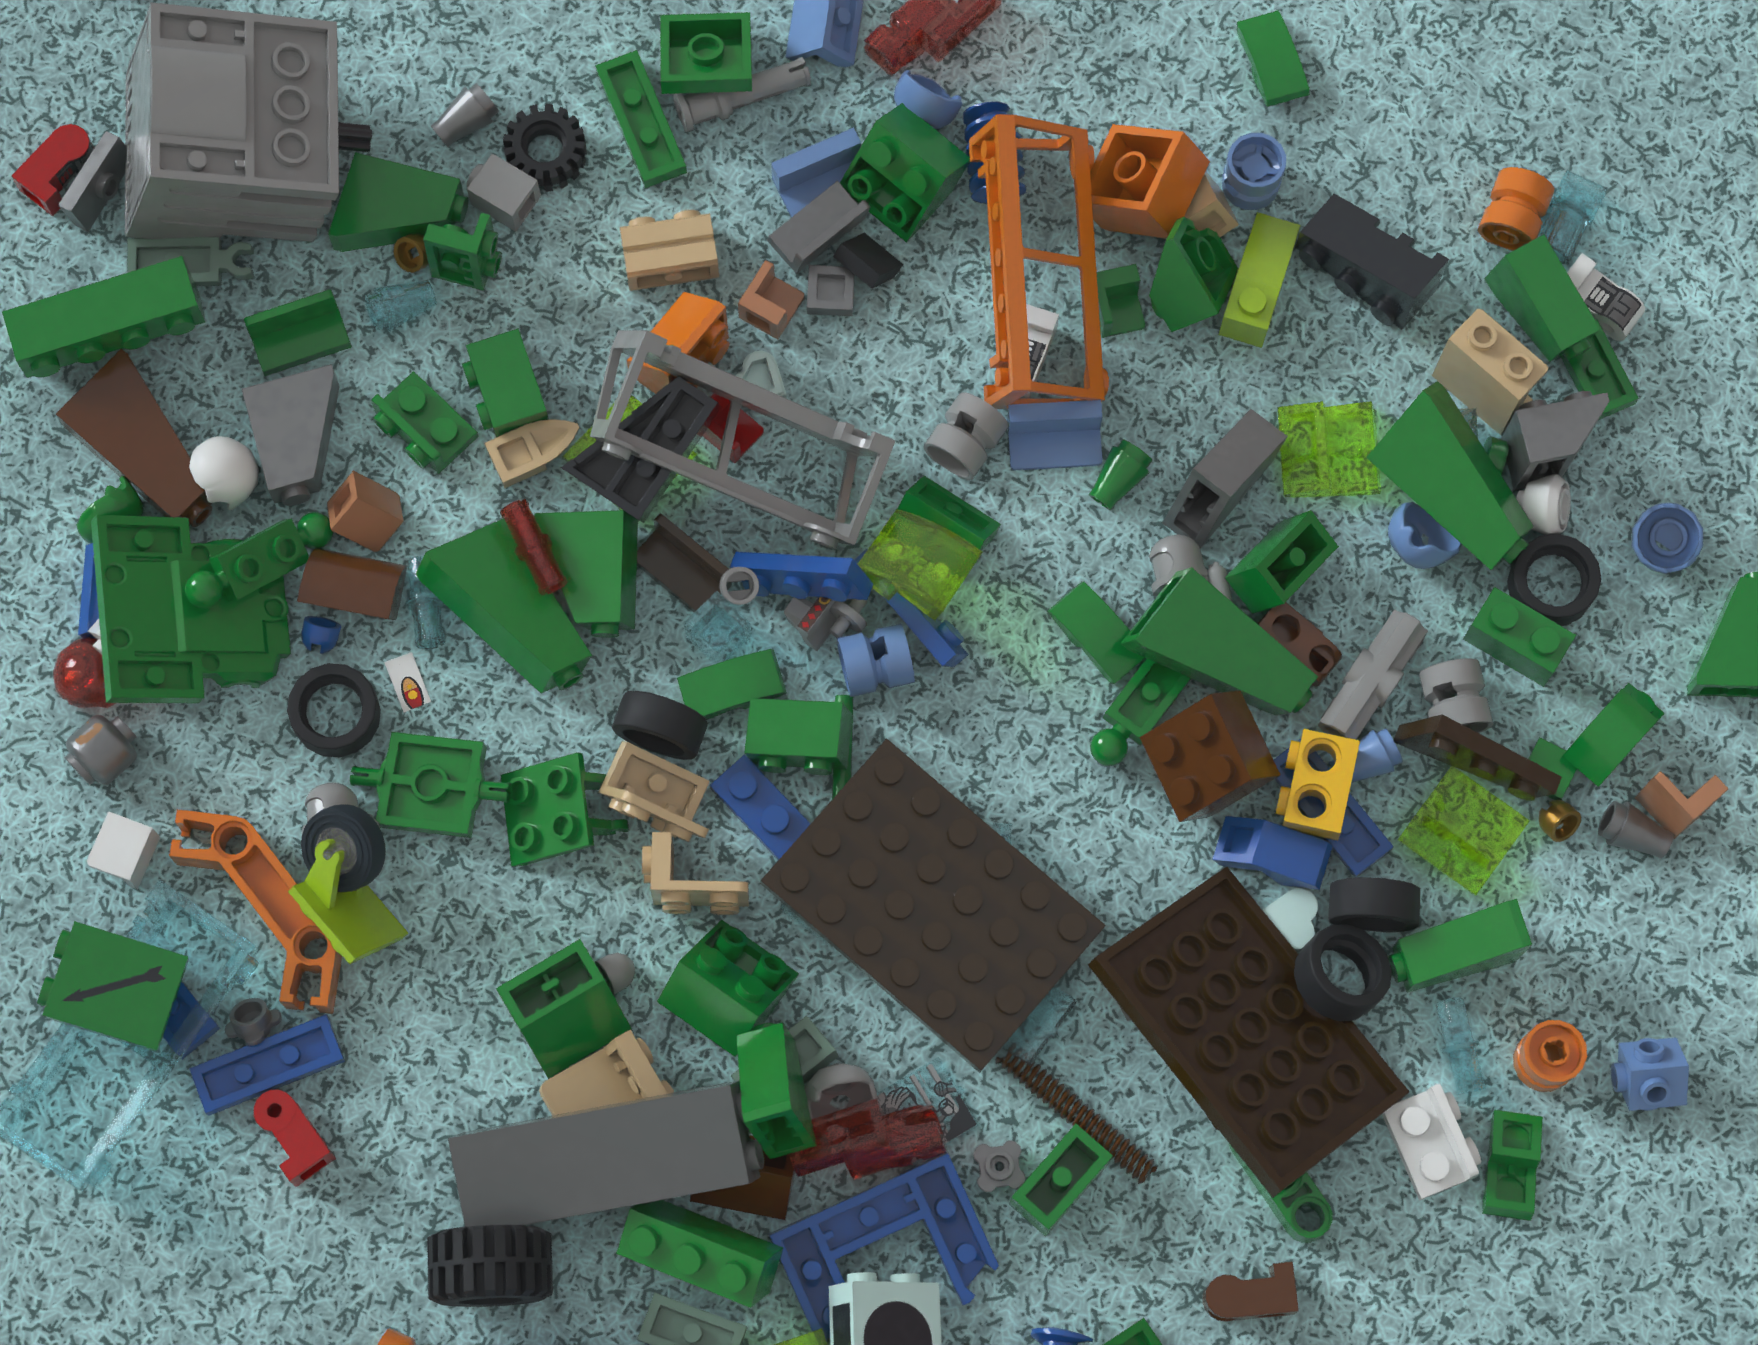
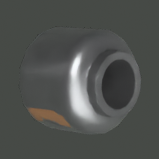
M94 715L67 739L66 748L69 754L64 758L89 785L94 781L108 785L136 760V750L130 743L137 736L118 716L110 722L104 716Z

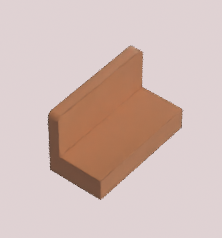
M1660 771L1637 794L1635 799L1662 828L1674 834L1673 839H1675L1704 814L1729 788L1714 775L1687 799L1667 776Z

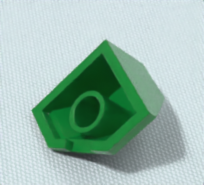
M1182 217L1175 221L1165 241L1149 296L1155 314L1160 319H1164L1171 333L1219 314L1235 279L1238 267L1217 232L1209 228L1199 231L1195 229L1194 221Z

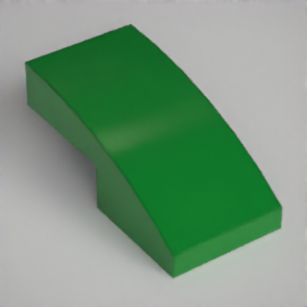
M1279 10L1236 22L1238 37L1252 64V75L1255 84L1267 107L1310 95L1309 85L1300 58Z
M1080 582L1047 611L1068 639L1076 647L1082 648L1100 673L1111 684L1117 683L1145 658L1127 650L1121 645V642L1130 632L1129 628L1085 582Z
M772 649L729 659L677 678L684 704L703 715L706 720L736 708L747 709L750 707V698L775 699L787 694L777 658Z
M1494 1110L1491 1121L1482 1214L1531 1221L1535 1212L1536 1171L1541 1161L1542 1116Z

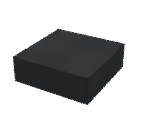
M865 232L841 243L833 255L837 261L872 289L893 279L903 266V263Z

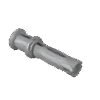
M800 57L797 60L752 74V91L673 94L675 108L685 132L693 131L694 125L717 117L721 120L729 119L733 115L734 109L802 86L811 85L808 67H803L806 65L804 58Z

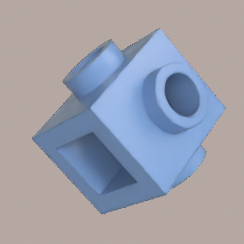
M1676 1037L1664 1039L1644 1038L1634 1042L1619 1043L1618 1063L1611 1064V1081L1614 1091L1622 1093L1629 1111H1650L1663 1107L1687 1105L1689 1064Z

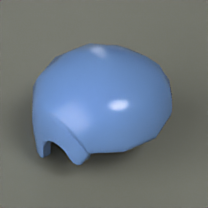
M909 70L904 71L894 90L896 106L903 103L909 110L925 120L934 129H941L949 125L956 118L963 104L961 96L956 95L951 98L946 90L934 80L918 74H911Z
M1408 502L1394 510L1388 526V537L1392 547L1405 563L1419 569L1433 568L1447 562L1459 553L1462 544L1414 502ZM1423 534L1429 537L1428 545H1424L1421 536Z
M1676 503L1657 504L1645 510L1634 524L1631 546L1638 560L1650 570L1665 574L1680 571L1695 562L1696 557L1700 554L1703 548V527L1696 515L1685 507ZM1656 541L1659 542L1660 544H1662L1663 546H1665L1666 548H1668V549L1671 550V551H1666V550L1661 549V548L1656 544Z

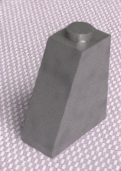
M332 364L242 388L268 491L274 503L283 501V504L287 506L298 505L308 501L311 493L320 491L340 387Z
M1250 409L1193 468L1165 517L1163 524L1176 534L1192 538L1201 549L1273 462L1288 436L1254 410Z

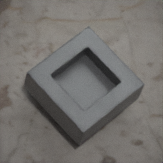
M809 265L807 314L852 316L855 274L844 266Z

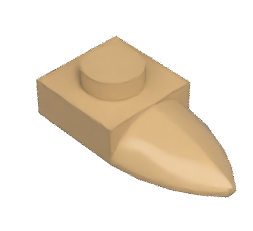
M540 420L485 442L486 450L504 488L547 470L546 464L557 458L568 448L575 438L579 426L578 423L566 420Z

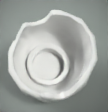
M217 436L205 440L193 450L189 469L195 482L205 489L209 503L226 502L228 503L227 509L233 510L243 503L256 488L259 468L251 450L245 445L229 437Z

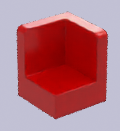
M713 393L710 397L721 405V409L703 434V437L720 451L730 401ZM741 408L730 454V460L734 464L764 434V428Z

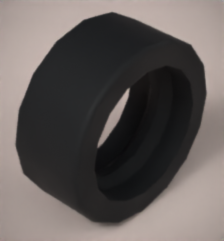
M1562 534L1541 535L1529 542L1528 547L1512 563L1507 580L1509 596L1560 626H1567L1580 619L1598 596L1602 580L1599 562L1590 548L1576 538ZM1556 555L1566 558L1575 565L1580 573L1582 584L1580 592L1574 601L1565 606H1552L1543 603L1532 594L1528 587L1527 574L1529 567L1535 560L1543 556Z
M327 663L311 668L296 681L289 694L287 713L293 731L307 749L321 756L340 758L357 753L372 740L379 727L381 708L372 684L360 671L346 664ZM331 684L345 685L353 689L359 696L362 704L361 718L356 727L347 734L338 737H327L316 732L310 726L306 715L307 704L312 695L321 687Z
M627 691L621 699L612 729L619 737L637 747L675 759L691 760L698 754L708 722L696 710L667 697L649 692Z
M1360 877L1336 880L1330 884L1329 923L1333 925L1348 924L1364 931H1411L1419 927L1420 887L1409 882L1386 878Z
M1348 924L1330 925L1319 931L1302 948L1296 957L1294 976L1299 992L1307 1004L1319 1014L1336 1021H1354L1367 1014L1384 998L1391 985L1392 970L1388 955L1375 938L1363 929ZM1333 950L1344 954L1356 964L1362 973L1365 984L1363 994L1352 995L1343 992L1330 982L1324 973L1321 963L1323 951Z

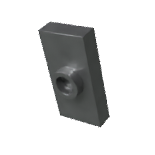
M107 131L97 143L58 205L75 226L87 232L106 203L116 195L120 181L125 175L127 147H125L119 136Z

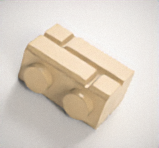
M684 210L676 213L673 216L674 219L655 221L653 217H638L632 219L628 223L629 226L620 227L629 291L719 278L718 259L710 213L700 215V212L697 210Z

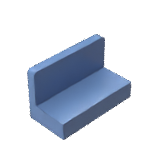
M794 0L786 58L794 61L800 57L807 58L817 55L838 67L846 68L854 65L864 0Z
M854 127L771 163L772 180L791 217L836 181L840 183L861 147V141Z
M1101 400L1008 405V441L1010 467L1012 470L1100 466L1102 464L1100 435L1102 422Z

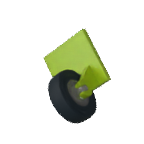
M348 804L330 806L316 813L306 824L301 839L302 856L309 873L305 881L294 885L288 893L300 905L301 911L328 938L333 949L342 955L349 964H352L402 940L408 935V932L368 886L381 872L386 856L384 837L376 821L363 809Z

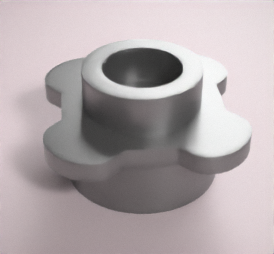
M245 999L232 1008L229 1015L231 1022L225 1026V1033L229 1038L239 1037L244 1039L249 1046L257 1045L269 1035L271 1027L281 1022L282 1016L277 1009L268 1010L266 1003L262 999Z
M1006 1141L1003 1146L989 1147L987 1144H981L975 1149L973 1156L974 1160L979 1163L980 1169L977 1184L982 1191L990 1193L996 1187L1009 1186L1012 1189L1021 1187L1025 1181V1174L1019 1167L1018 1157L1021 1155L1019 1144L1014 1141ZM997 1162L1003 1163L1004 1169L1002 1171L995 1169Z

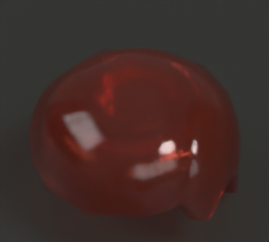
M83 638L73 641L57 655L53 670L56 692L62 699L68 701L70 705L81 709L90 707L109 708L116 704L106 703L102 655L93 647L97 641L96 638Z

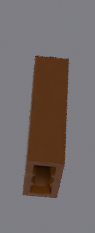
M120 349L56 413V416L68 432L119 477L125 476L136 492L164 517L189 518V526L197 527L210 515L212 503L207 501L205 489L201 488L192 476L189 469L190 456L130 357Z

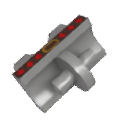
M818 597L814 603H811L806 599L793 598L784 609V614L788 622L799 631L805 644L818 651L830 634L838 638L842 637L848 628L859 633L865 629L867 622L859 613L867 604V601L847 599L844 602H838L826 597Z

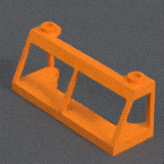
M996 114L969 139L970 162H983V165L978 169V178L986 179L996 355L989 359L990 368H997L995 371V384L984 386V401L995 409H1008V405L1088 400H1101L1103 402L1109 388V376L1102 364L1090 178L1095 156L1093 146L1088 144L1087 129L1018 115ZM1015 126L1061 135L1059 139L1016 138ZM1017 150L1069 151L1070 171L1075 187L1079 257L1024 248L1022 244ZM1023 259L1077 267L1080 270L1086 359L1084 388L1034 382L1031 380ZM1028 392L1072 397L1073 399L1021 397Z

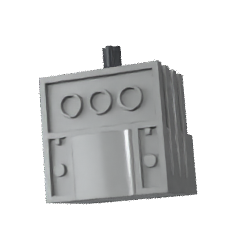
M150 3L126 73V237L144 239L219 237L221 239L222 235L314 242L317 236V228H321L324 223V214H329L332 208V200H336L339 194V150L369 153L371 149L372 130H370V125L338 122L337 22Z

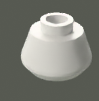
M1552 474L1530 481L1526 485L1525 490H1519L1516 499L1533 524L1532 530L1543 535L1560 534L1565 531L1569 520L1571 504L1570 488L1566 480L1558 474Z

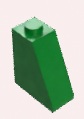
M355 152L328 236L333 249L341 252L392 245L398 239L409 234L420 233L425 235L428 224L443 227L445 224L455 225V222L462 224L467 213L469 199L464 196L459 178Z
M1545 234L1505 255L1484 278L1495 297L1549 362L1562 355L1566 357L1567 361L1572 360L1592 347L1589 340L1601 329Z
M624 510L534 513V524L575 623L591 630V636L602 638L618 637L619 630L635 629L638 519Z
M1758 572L1745 574L1731 588L1688 683L1687 695L1758 698Z
M1513 899L1400 938L1392 947L1394 954L1389 955L1388 959L1395 982H1404L1406 992L1408 993L1514 963L1530 948L1532 942L1518 901Z
M784 1023L759 1024L753 1027L751 1032L737 1035L743 1121L754 1138L762 1146L769 1159L817 1146L796 1042Z

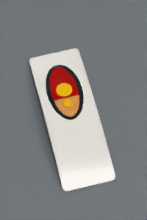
M412 652L384 662L403 712L431 702Z

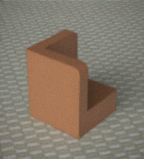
M765 260L738 302L739 318L778 340L804 300V293L776 278L774 264Z
M354 470L327 502L331 531L374 552H378L404 522L399 494Z

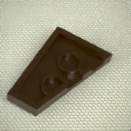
M1443 714L1399 725L1394 737L1396 744L1508 788L1507 791L1510 794L1527 801H1534L1538 797L1556 794L1562 776Z

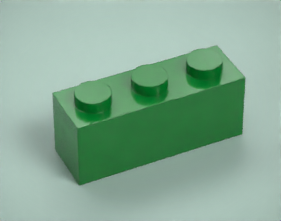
M665 1200L637 1204L629 1209L616 1254L751 1308L770 1293L783 1247Z

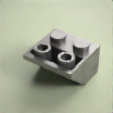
M1580 391L1568 395L1561 402L1547 404L1546 400H1534L1521 405L1519 410H1516L1501 438L1507 441L1509 446L1506 461L1514 491L1525 489L1528 482L1552 474H1558L1561 477L1564 475L1608 405L1609 398L1607 393L1592 395L1590 391Z

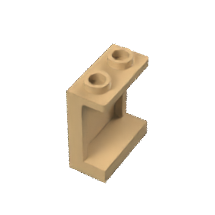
M1477 309L1448 339L1432 376L1499 435H1502L1516 410H1519L1521 405L1533 401L1528 396V393L1547 373L1548 366L1484 310Z

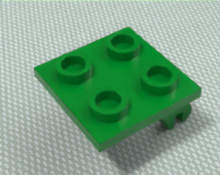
M576 752L501 775V783L512 784V794H509L511 796L510 802H504L512 867L524 866L594 846L593 836L614 835L616 831L629 832L628 820H606L588 817L585 790H600L607 774L585 772L583 753Z

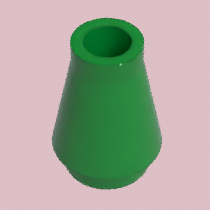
M1123 439L1117 447H1111L1098 479L1088 495L1111 511L1121 498L1150 473L1147 468L1153 460L1140 448Z

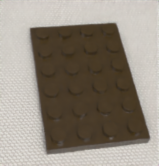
M887 738L760 881L763 887L979 1073L1106 926Z
M1225 867L1097 955L1088 966L1272 1198H1274L1395 1103L1399 1102L1410 1091L1353 1021H1336L1324 1017L1307 1004L1298 990L1294 976L1295 961L1298 953L1230 869Z

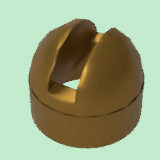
M420 233L404 236L398 239L394 245L395 260L406 272L414 273L428 266L423 242L424 235ZM416 247L419 255L413 258L410 250Z
M1552 800L1549 802L1550 807L1547 810L1541 808L1539 811V825L1553 841L1561 842L1572 836L1581 823V814L1565 801ZM1564 823L1560 829H1556L1558 826Z

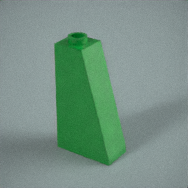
M1437 381L1425 388L1366 458L1490 570L1503 560L1511 565L1516 560V557L1528 547L1529 544L1523 538L1534 526L1445 387Z
M505 518L426 551L415 573L420 582L541 694L555 687H558L559 690L568 689L583 678L582 671L592 654Z
M1192 567L1177 571L1121 642V645L1127 650L1220 692L1240 690L1247 704L1273 715L1296 713L1301 710L1312 696L1313 692L1309 688L1318 678L1314 672Z

